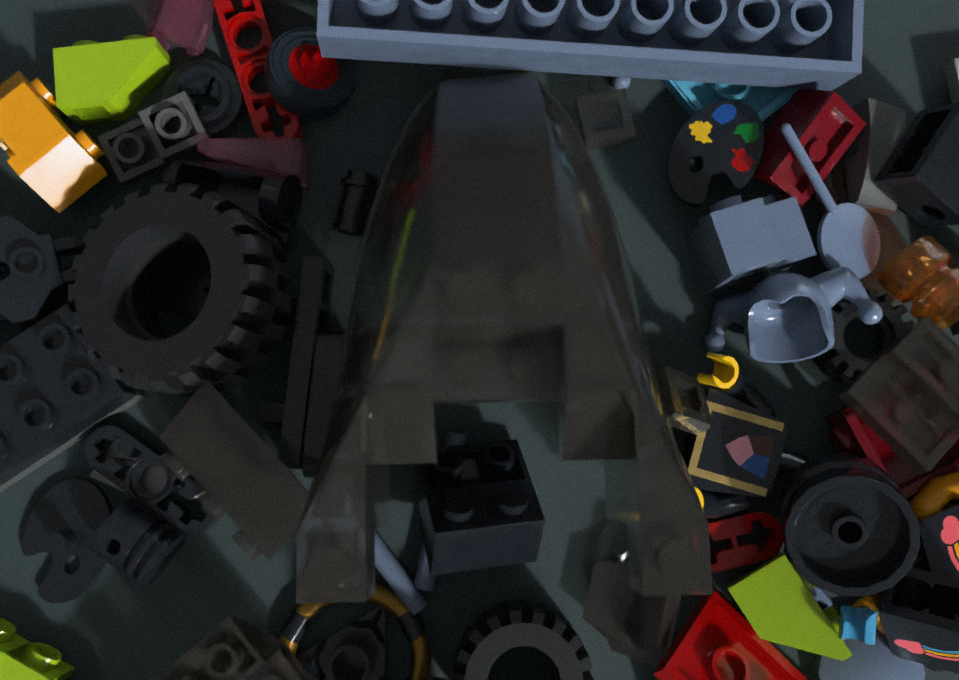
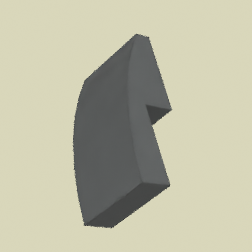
M186 91L139 111V118L97 136L119 182L124 185L132 183L172 163L176 158L188 154L210 140Z
M867 97L853 107V110L866 122V125L856 137L859 152L844 160L846 189L849 203L857 204L867 211L889 216L896 212L897 204L881 191L873 181L907 131L906 113L904 109Z

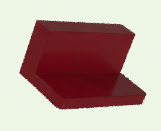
M797 90L764 133L763 154L752 178L765 181L784 199L796 196L801 208L804 207L814 194L815 189L783 136L780 127L784 123L791 125L821 179L824 181L866 125V122L835 91Z

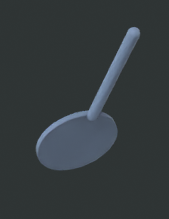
M789 123L782 124L780 130L827 210L819 223L817 231L818 251L824 265L828 270L847 267L856 274L858 279L866 277L875 268L881 249L880 234L874 219L864 208L857 204L842 203L836 205Z

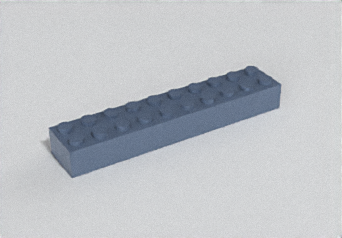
M318 0L316 37L321 56L324 58L832 91L862 73L864 0Z

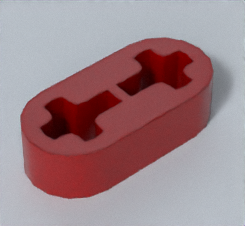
M744 511L696 523L688 527L680 540V552L684 561L691 567L705 573H716L774 557L782 548L784 534L779 521L772 515L760 511ZM753 521L757 526L767 528L768 536L760 539V548L750 542L737 543L736 536L748 534L752 531L751 522ZM704 533L708 539L713 541L725 539L726 546L711 551V560L709 561L699 554H694L693 547L701 544L700 535Z

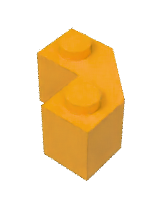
M18 70L0 85V146L10 157L7 162L18 176L60 214L108 175L99 159L105 153L83 129L75 134L63 122L55 107L56 95L39 77L30 82Z

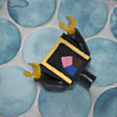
M709 352L706 357L710 358L714 363L712 375L700 372L697 374L699 383L714 386L717 390L707 388L697 391L673 483L667 486V490L675 491L678 495L677 507L673 511L665 510V515L668 517L685 520H695L698 517L718 518L749 509L756 497L769 498L771 496L776 479L785 482L802 463L809 461L807 455L784 449L788 425L776 419V411L773 405L751 381L739 372V366L733 357Z

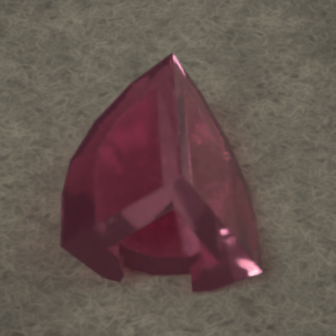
M158 0L145 36L156 37L166 52L169 46L172 45L186 48V53L189 57L203 53L213 23L214 6L212 0Z

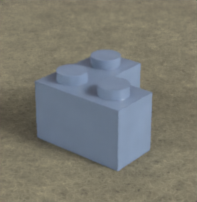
M775 195L760 197L747 202H743L741 196L726 198L709 207L711 213L697 220L698 226L685 238L704 294L798 266L817 255L796 196L778 202Z

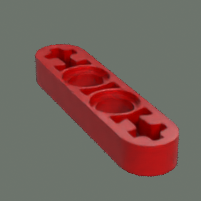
M212 0L257 136L269 150L278 153L289 152L296 148L303 136L300 116L284 109L272 97L270 92L260 94L251 89L253 78L260 72H264L265 60L274 42L262 1L241 0L246 12L237 13L231 0ZM253 27L262 31V38L257 46L245 49L237 45V38L242 30ZM276 106L281 119L287 124L284 126L285 135L276 137L270 131L274 128V124L267 108Z

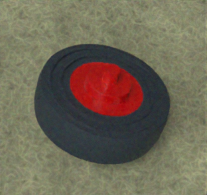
M300 27L282 33L271 45L264 65L265 82L270 94L277 103L292 114L308 119L327 118L338 113L350 100L357 81L356 65L354 59L322 57L316 37L317 29Z

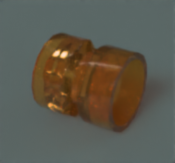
M927 235L909 245L880 274L878 284L887 293L895 297V300H900L902 303L912 301L910 315L931 335L942 332L959 320V267L951 268L953 258L949 255V251L933 236Z

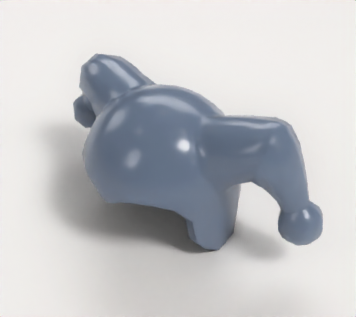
M838 267L811 278L796 273H778L761 280L751 291L727 295L716 301L713 309L711 330L703 338V344L710 352H720L725 346L723 335L731 324L738 323L744 328L750 356L755 360L765 363L798 362L824 354L833 347L835 338L831 308L841 299L856 305L859 319L867 325L878 323L883 317V311L876 302L870 300L856 274L847 267Z

